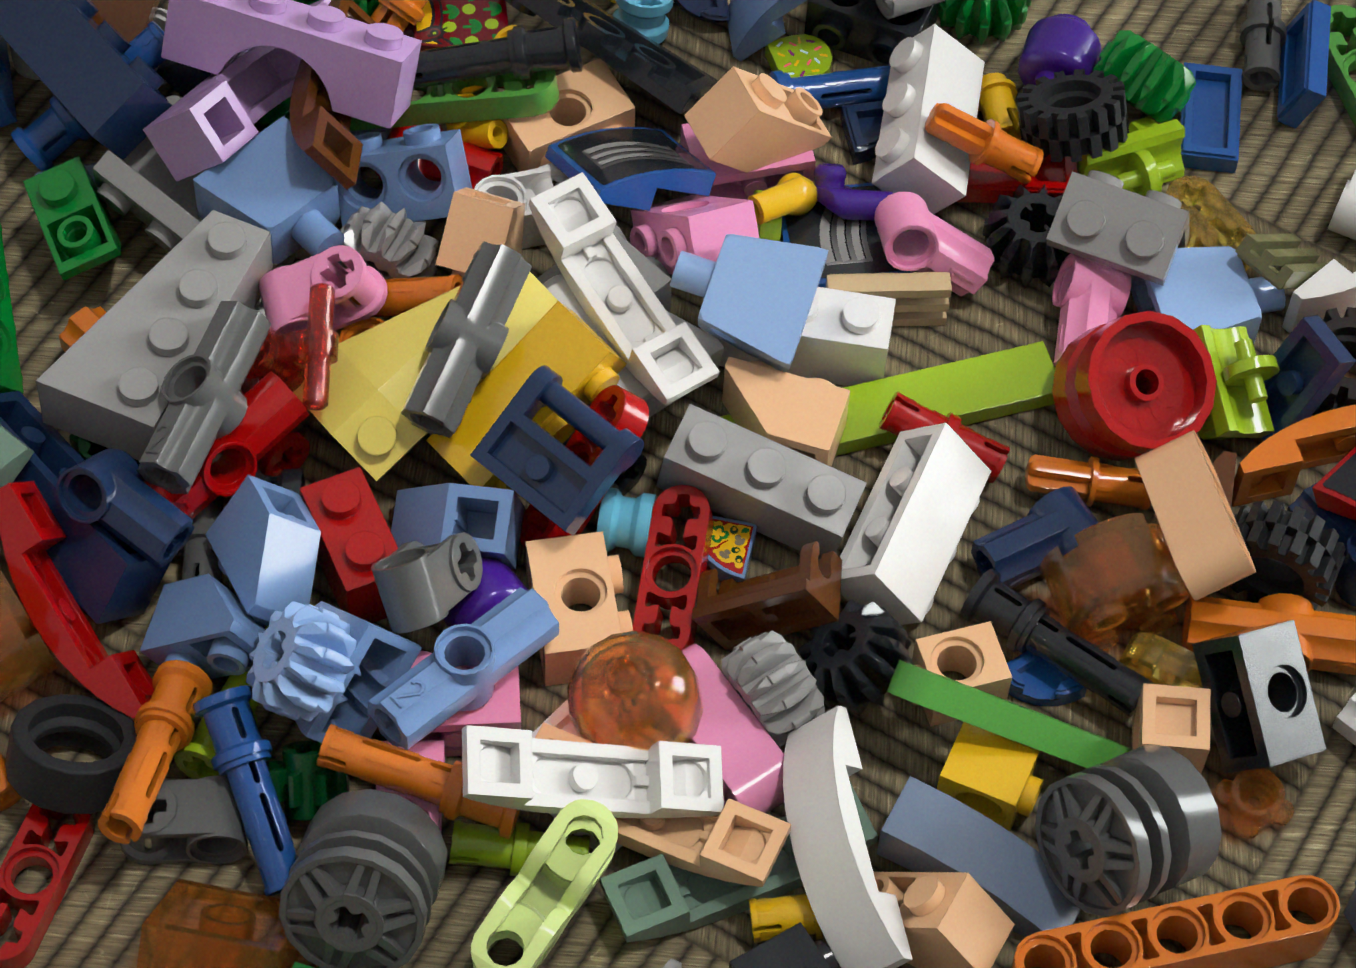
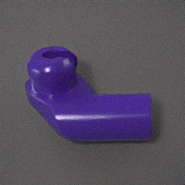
M820 163L814 169L817 201L841 219L874 221L875 210L879 203L888 195L893 194L891 191L854 190L846 186V170L841 164Z

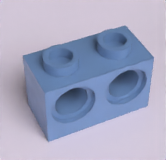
M439 124L414 126L403 131L404 137L382 140L380 132H366L354 135L363 144L356 185L346 190L335 180L338 186L342 226L346 224L350 216L357 212L361 206L373 209L380 202L386 204L393 213H397L405 207L407 218L413 222L448 217L454 191L465 187L473 189L460 129L440 132ZM418 159H428L435 163L441 172V181L427 179L419 169ZM361 167H369L375 170L382 179L383 189H375L367 185L361 176Z

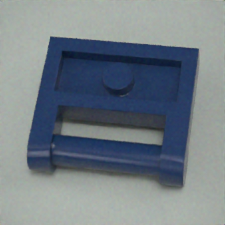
M543 365L528 377L470 456L565 532L574 536L621 472L631 467L638 459L644 448V441L629 429L618 430L562 386V377L548 366ZM547 406L603 450L592 466L532 420L540 408Z

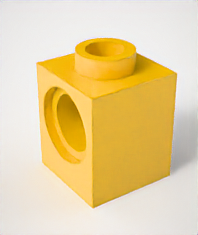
M963 722L939 776L937 790L971 807L1010 832L1018 813L1030 817L1041 791L1044 780L1033 776L1039 750Z

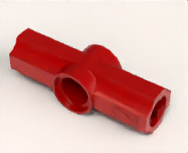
M272 371L244 394L248 406L245 417L231 433L215 439L188 494H171L159 486L150 484L147 481L145 483L193 519L219 495L226 497L234 495L247 475L255 477L257 461L309 416L308 409L300 399ZM224 450L219 460L211 464L216 455Z

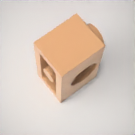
M599 58L582 65V72L573 73L569 70L557 75L560 96L558 103L552 110L533 117L501 119L508 129V139L503 149L518 172L535 169L551 163L545 157L548 146L565 138L600 129L635 127V106L603 60Z
M603 531L525 541L528 590L533 588L548 602L551 612L559 622V635L539 650L545 686L586 681L592 675L598 679L623 676L624 650L634 649L633 626L629 610L618 611L615 594L624 592L619 555L607 556ZM575 604H586L591 606L592 609L579 612L568 607Z

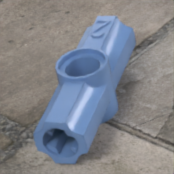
M520 587L472 624H457L445 629L437 637L432 654L368 701V712L377 724L380 734L392 745L408 750L458 711L476 710L485 705L492 697L497 681L559 635V622L551 612L548 602L533 588L525 590ZM467 665L474 668L461 670L455 667Z

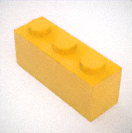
M557 301L475 388L470 404L468 403L461 424L450 438L432 434L426 440L470 485L513 490L471 457L470 454L528 377L537 368L546 365L555 371L563 379L562 386L586 405L592 403L603 389L617 385L620 380L618 373L627 363L575 312L560 301ZM547 406L540 408L532 419L561 443H564L575 429Z

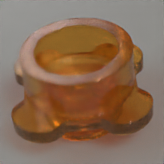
M1267 768L1242 771L1235 777L1234 781L1225 779L1219 782L1215 790V800L1218 804L1227 808L1234 820L1232 829L1242 838H1255L1260 829L1272 824L1285 826L1291 821L1294 814L1292 803L1285 800V789L1282 782ZM1251 798L1256 799L1260 802V806L1252 807L1248 800Z

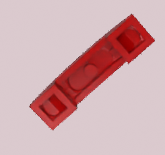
M34 481L7 483L0 488V536L12 581L28 616L49 649L83 686L114 709L134 719L141 705L150 701L154 692L152 678L135 650L116 653L110 656L107 654L46 550L67 536Z

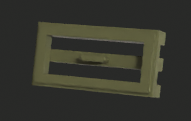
M1294 233L1247 234L1235 251L1241 260L1278 290L1297 289L1328 264L1315 263L1320 254L1314 249L1298 248L1302 240Z

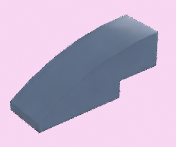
M911 776L909 777L881 829L877 855L913 872L969 873L1015 924L1011 931L1024 937L1036 932L1075 923L1081 908L1070 902L1052 881L1041 855L1036 849L990 818L950 795Z

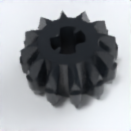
M1019 184L1016 191L1013 192V197L999 195L998 200L993 205V211L989 212V217L985 218L982 234L985 236V246L990 248L993 253V263H999L998 269L1000 270L1001 279L1013 274L1020 275L1024 288L1033 278H1039L1050 287L1057 277L1062 262L1071 254L1047 245L1046 238L1063 195L1057 197L1049 196L1045 184L1037 193H1030Z
M853 599L839 613V621L810 628L812 641L798 649L802 660L806 661L809 672L817 680V688L824 696V705L828 708L836 706L846 707L847 711H852L858 716L864 712L870 701L882 707L884 706V694L887 692L899 660L913 664L908 651L912 642L907 637V631L885 608L879 607L875 602L861 605Z

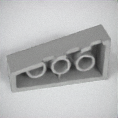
M212 210L36 380L43 423L106 448L120 449L128 453L132 458L140 461L169 404L162 395V383L168 371L179 360L195 353L221 301H239L244 306L254 309L260 299L259 280L266 273L273 270L270 231Z

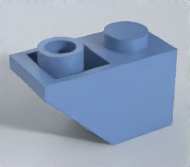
M247 475L205 535L219 559L218 566L220 570L229 578L242 607L259 624L269 626L271 615L275 611L283 612L285 607L292 601L303 605L310 604L321 531L299 493Z
M456 483L397 490L391 533L399 548L401 544L411 541H418L424 546L437 544L452 534L465 532L470 534L476 541L481 558H495L509 566L510 569H516L525 506L515 491L510 489Z
M208 573L164 584L140 652L158 665L169 660L190 662L207 673L210 680L229 675H241L249 671L253 666V661L249 658V654L258 645V632L265 631L266 629L264 625L259 624L247 614L235 593Z

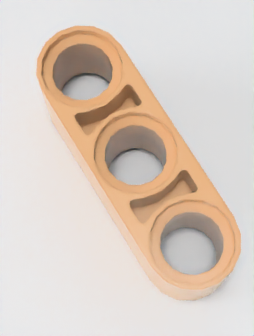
M1194 430L1135 458L1172 558L1182 580L1195 601L1256 573L1254 563L1214 466Z

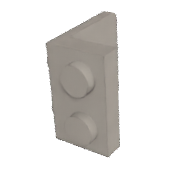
M171 95L166 99L174 105L181 97ZM148 137L124 160L107 150L92 168L95 184L99 187L96 191L99 198L117 213L125 216L129 211L147 225V228L144 230L146 234L168 252L202 221L198 217L193 179L202 172L176 182Z
M1091 170L1088 176L1072 171L1047 235V245L1164 285L1177 249L1186 248L1189 241V211L1181 209V201L1159 191L1148 190L1146 196L1122 189L1124 183L1120 179L1101 171Z

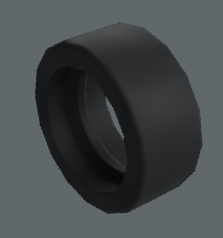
M53 695L34 700L18 711L10 727L5 761L8 782L22 798L43 809L62 814H92L102 811L111 797L119 774L136 741L137 734L134 722L127 715L114 709L104 701L84 695ZM52 746H76L91 750L105 759L94 762H71L55 758L41 749Z

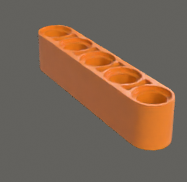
M1298 875L1044 930L1026 936L1018 944L1011 968H1109L1101 965L1094 959L1093 955L1096 953L1113 955L1122 965L1118 968H1270L1309 959L1323 949L1340 911L1339 896L1334 888L1325 880L1312 875ZM1289 911L1307 913L1314 919L1316 924L1307 925L1293 918ZM1237 925L1243 927L1252 938L1240 939L1234 937L1224 926ZM1172 939L1178 941L1185 947L1187 952H1170L1161 946L1159 940Z

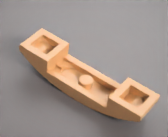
M544 722L535 737L536 739L593 743ZM729 798L721 814L718 816L615 818L618 825L617 844L651 858L663 853L667 864L683 870L727 882L758 887L764 886L791 831L790 823Z

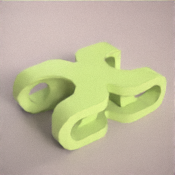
M580 799L570 802L558 813L528 856L519 874L508 885L474 934L471 943L473 968H539L571 918L585 902L598 883L599 878L602 877L612 861L618 840V825L612 812L605 805L594 800ZM585 832L592 834L599 843V846L592 853L580 855L574 853L567 846L566 840L572 834ZM508 938L516 941L523 948L521 959L517 963L507 966L494 963L488 955L490 949L497 941Z

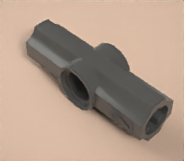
M484 241L473 255V259L463 276L462 284L455 299L448 301L432 330L425 347V351L429 352L401 411V414L407 417L412 425L430 434L443 435L448 438L460 426L467 405L472 400V395L479 380L486 377L505 342L509 331L505 324L532 268L523 259L522 254L503 244L496 245Z
M221 301L195 353L179 360L164 377L162 395L169 404L139 461L140 465L137 469V472L148 483L159 486L171 494H188L215 439L231 433L245 417L248 407L247 399L240 392V389L271 326V323L260 311L244 306L239 301Z

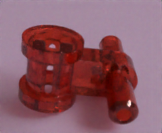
M317 283L310 287L307 329L277 335L276 331L270 326L268 335L246 377L247 379L258 377L260 381L272 371L292 392L304 382L302 403L307 409L315 411L323 410L329 404L331 364L338 361L339 334L333 330L335 289L331 285Z

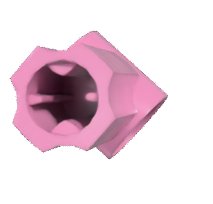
M896 192L888 195L879 203L875 210L874 221L886 259L894 268L902 271L950 272L952 292L961 297L967 293L974 295L988 280V273L994 262L991 249L930 213L925 200L918 194Z
M1070 254L1065 258L1058 270L1052 291L1053 305L1061 308L1054 366L1057 365L1069 343L1087 330L1107 324L1122 315L1131 290L1130 274L1074 254Z

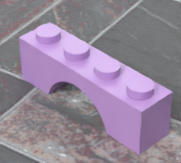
M319 0L309 6H328L331 0ZM270 46L245 49L218 75L212 73L146 126L143 131L176 182L225 162L259 132L254 124L266 113L291 96L301 58L284 49Z
M169 0L161 57L218 75L245 49L258 46L284 49L303 59L316 71L326 87L332 111L390 129L410 106L422 40L403 35L401 29L390 24H367L348 18L340 9L327 5L309 6L293 0Z

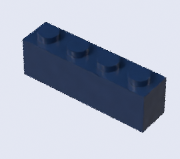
M0 0V35L87 132L122 160L147 137L143 129L173 106L158 90L165 82L164 79L140 56L131 61L124 54L132 46L126 38L106 20L98 26L92 19L99 10L90 0Z
M20 391L0 393V425L34 451V454L13 482L34 481L66 534V538L46 550L80 609L90 616L96 624L144 614L170 563L158 569L97 521L85 524L69 518L61 509L57 500V481L66 469L82 462L84 459L53 426L43 423L42 414Z

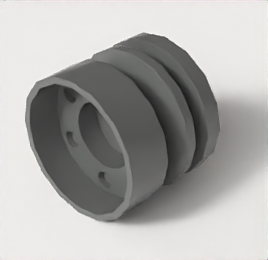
M1146 744L1050 784L1038 802L1035 821L1039 853L1052 881L1070 902L1083 911L1105 917L1121 912L1155 897L1157 894L1206 874L1217 859L1222 835L1218 806L1204 777L1186 757L1168 746Z
M364 789L345 792L321 805L307 827L298 849L297 859L291 866L289 877L281 891L279 918L289 942L306 960L320 968H399L408 963L422 943L426 925L431 917L432 905L437 899L445 875L448 851L440 828L418 805L398 794Z

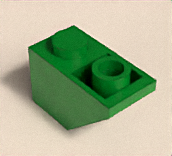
M80 156L23 181L59 274L64 281L121 255V240L105 202L96 194L98 187Z

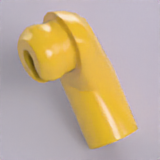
M472 93L457 94L464 98L475 96ZM501 119L446 123L447 131L460 129L464 142L482 148L500 149L507 143L508 129Z

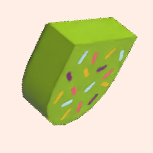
M806 34L791 35L776 39L765 46V57L772 71L781 70L783 73H788L791 78L831 73V50L824 41L817 37Z

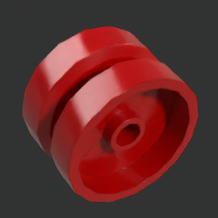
M1144 311L1124 315L1107 324L1091 328L1069 343L1055 367L1052 395L1058 419L1075 443L1094 456L1121 461L1139 457L1194 430L1196 433L1200 431L1213 409L1217 380L1211 354L1193 329L1174 316Z

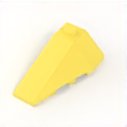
M529 272L505 324L509 328L507 337L488 374L558 301L531 272ZM460 286L336 344L290 388L326 430L376 481H379L428 434V432L412 425L411 421L401 414V411L429 352L425 351V347L432 330L448 301L455 299Z

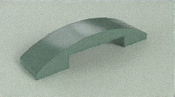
M850 782L866 846L869 848L877 842L878 835ZM784 816V817H782V818H779V819H781V820L787 822L786 816ZM788 835L763 887L727 882L683 870L667 864L663 853L599 878L600 886L626 942L664 937L705 926L749 910V899L780 897L803 886L793 853L790 835Z

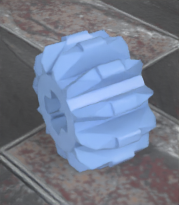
M292 601L285 607L283 612L275 611L270 617L269 627L265 631L258 632V645L249 654V658L253 661V666L247 673L246 683L252 686V699L262 704L266 710L292 720L301 719L311 722L319 712L328 713L330 711L334 696L337 693L345 692L344 680L346 675L354 670L355 667L350 662V657L356 649L357 641L350 636V624L339 619L337 614L322 607L318 608L311 604L303 605Z

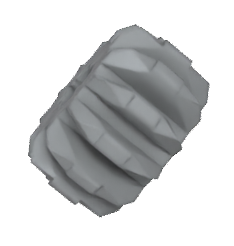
M380 202L373 209L361 206L357 212L350 216L340 230L345 237L343 245L350 246L363 257L366 266L373 267L383 275L384 279L434 277L437 273L436 249L439 241L424 234L426 222H413L407 218L405 207L397 213H393L383 202ZM338 261L342 267L348 269L342 261Z
M770 631L753 638L750 637L733 648L734 651L722 659V673L778 746L782 747L786 744L788 733L825 713L824 696L817 688V680L809 672L806 661L802 660L796 653L793 644L786 642L782 635Z

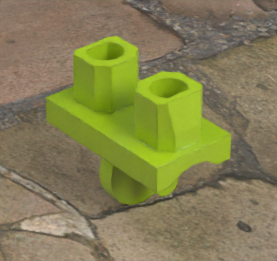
M1150 116L1131 121L1127 140L1124 143L1118 142L1116 150L1110 152L1102 149L1103 156L1094 159L1089 154L1082 155V161L1077 162V169L1082 175L1088 176L1091 170L1101 171L1120 179L1124 183L1122 189L1146 196L1148 190L1162 192L1163 183L1184 177L1185 168L1182 161L1181 144L1185 137V127L1177 119L1157 124Z
M1200 325L1193 329L1211 354L1217 380L1213 409L1201 430L1198 431L1199 437L1203 440L1263 438L1274 432L1266 402L1268 395L1264 381L1272 378L1279 372L1280 369L1274 355H1256L1253 341L1249 338L1246 327L1237 326L1227 329L1211 328L1210 325Z

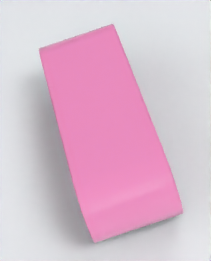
M692 644L637 676V687L647 709L670 740L680 743L721 746L724 806L729 798L767 814L784 803V753L702 647Z

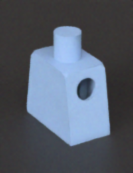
M726 234L717 262L681 251L672 275L670 287L704 298L698 316V326L701 329L764 363L789 373L829 250L814 246Z
M1230 246L1178 248L1164 285L1134 275L1131 276V293L1138 312L1153 311L1171 315L1191 329H1195L1200 325H1210L1211 328L1227 329L1237 326L1246 327L1248 336L1252 339L1253 344L1255 343L1262 320V313L1284 309L1286 302L1285 289L1278 290L1262 276L1249 279L1242 260L1237 256L1238 253Z

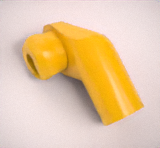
M793 172L783 176L776 186L749 196L748 200H753L757 224L762 225L785 215L801 216L808 213L817 202V187L810 179Z

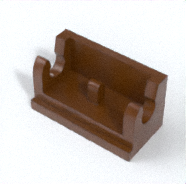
M818 541L806 543L802 546L800 564L798 566L745 579L741 582H736L733 578L721 581L718 594L716 591L718 582L717 569L704 571L701 573L698 583L697 607L693 608L692 620L725 650L732 649L746 639L759 636L765 632L774 631L780 635H786L839 621L842 559L834 551L823 553L821 559L818 560L820 555Z

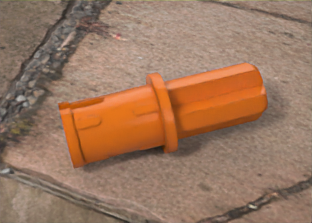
M936 103L925 122L927 133L968 153L971 163L975 165L985 163L1023 184L1029 183L1031 176L1035 177L1043 161L1044 153L1042 149L1007 134V132L1000 129L999 122L993 119L983 122L948 103Z
M1036 454L1029 458L1026 466L1025 484L1031 492L1048 494L1061 487L1071 486L1078 492L1088 507H1091L1094 501L1135 507L1141 510H1148L1151 505L1140 472L1135 468L1101 464L1099 458L1091 456L1088 462Z

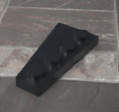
M505 0L518 11L533 17L538 15L552 26L562 25L564 18L574 17L581 47L596 55L610 67L622 73L679 114L691 109L718 82L714 77L587 0Z

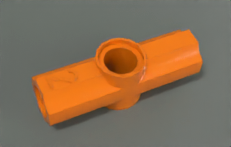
M1287 593L1268 595L1257 603L1213 597H1203L1195 601L1189 595L1182 628V647L1185 654L1194 655L1193 643L1251 627L1294 620L1307 673L1312 669L1356 675V616L1316 611L1308 599Z

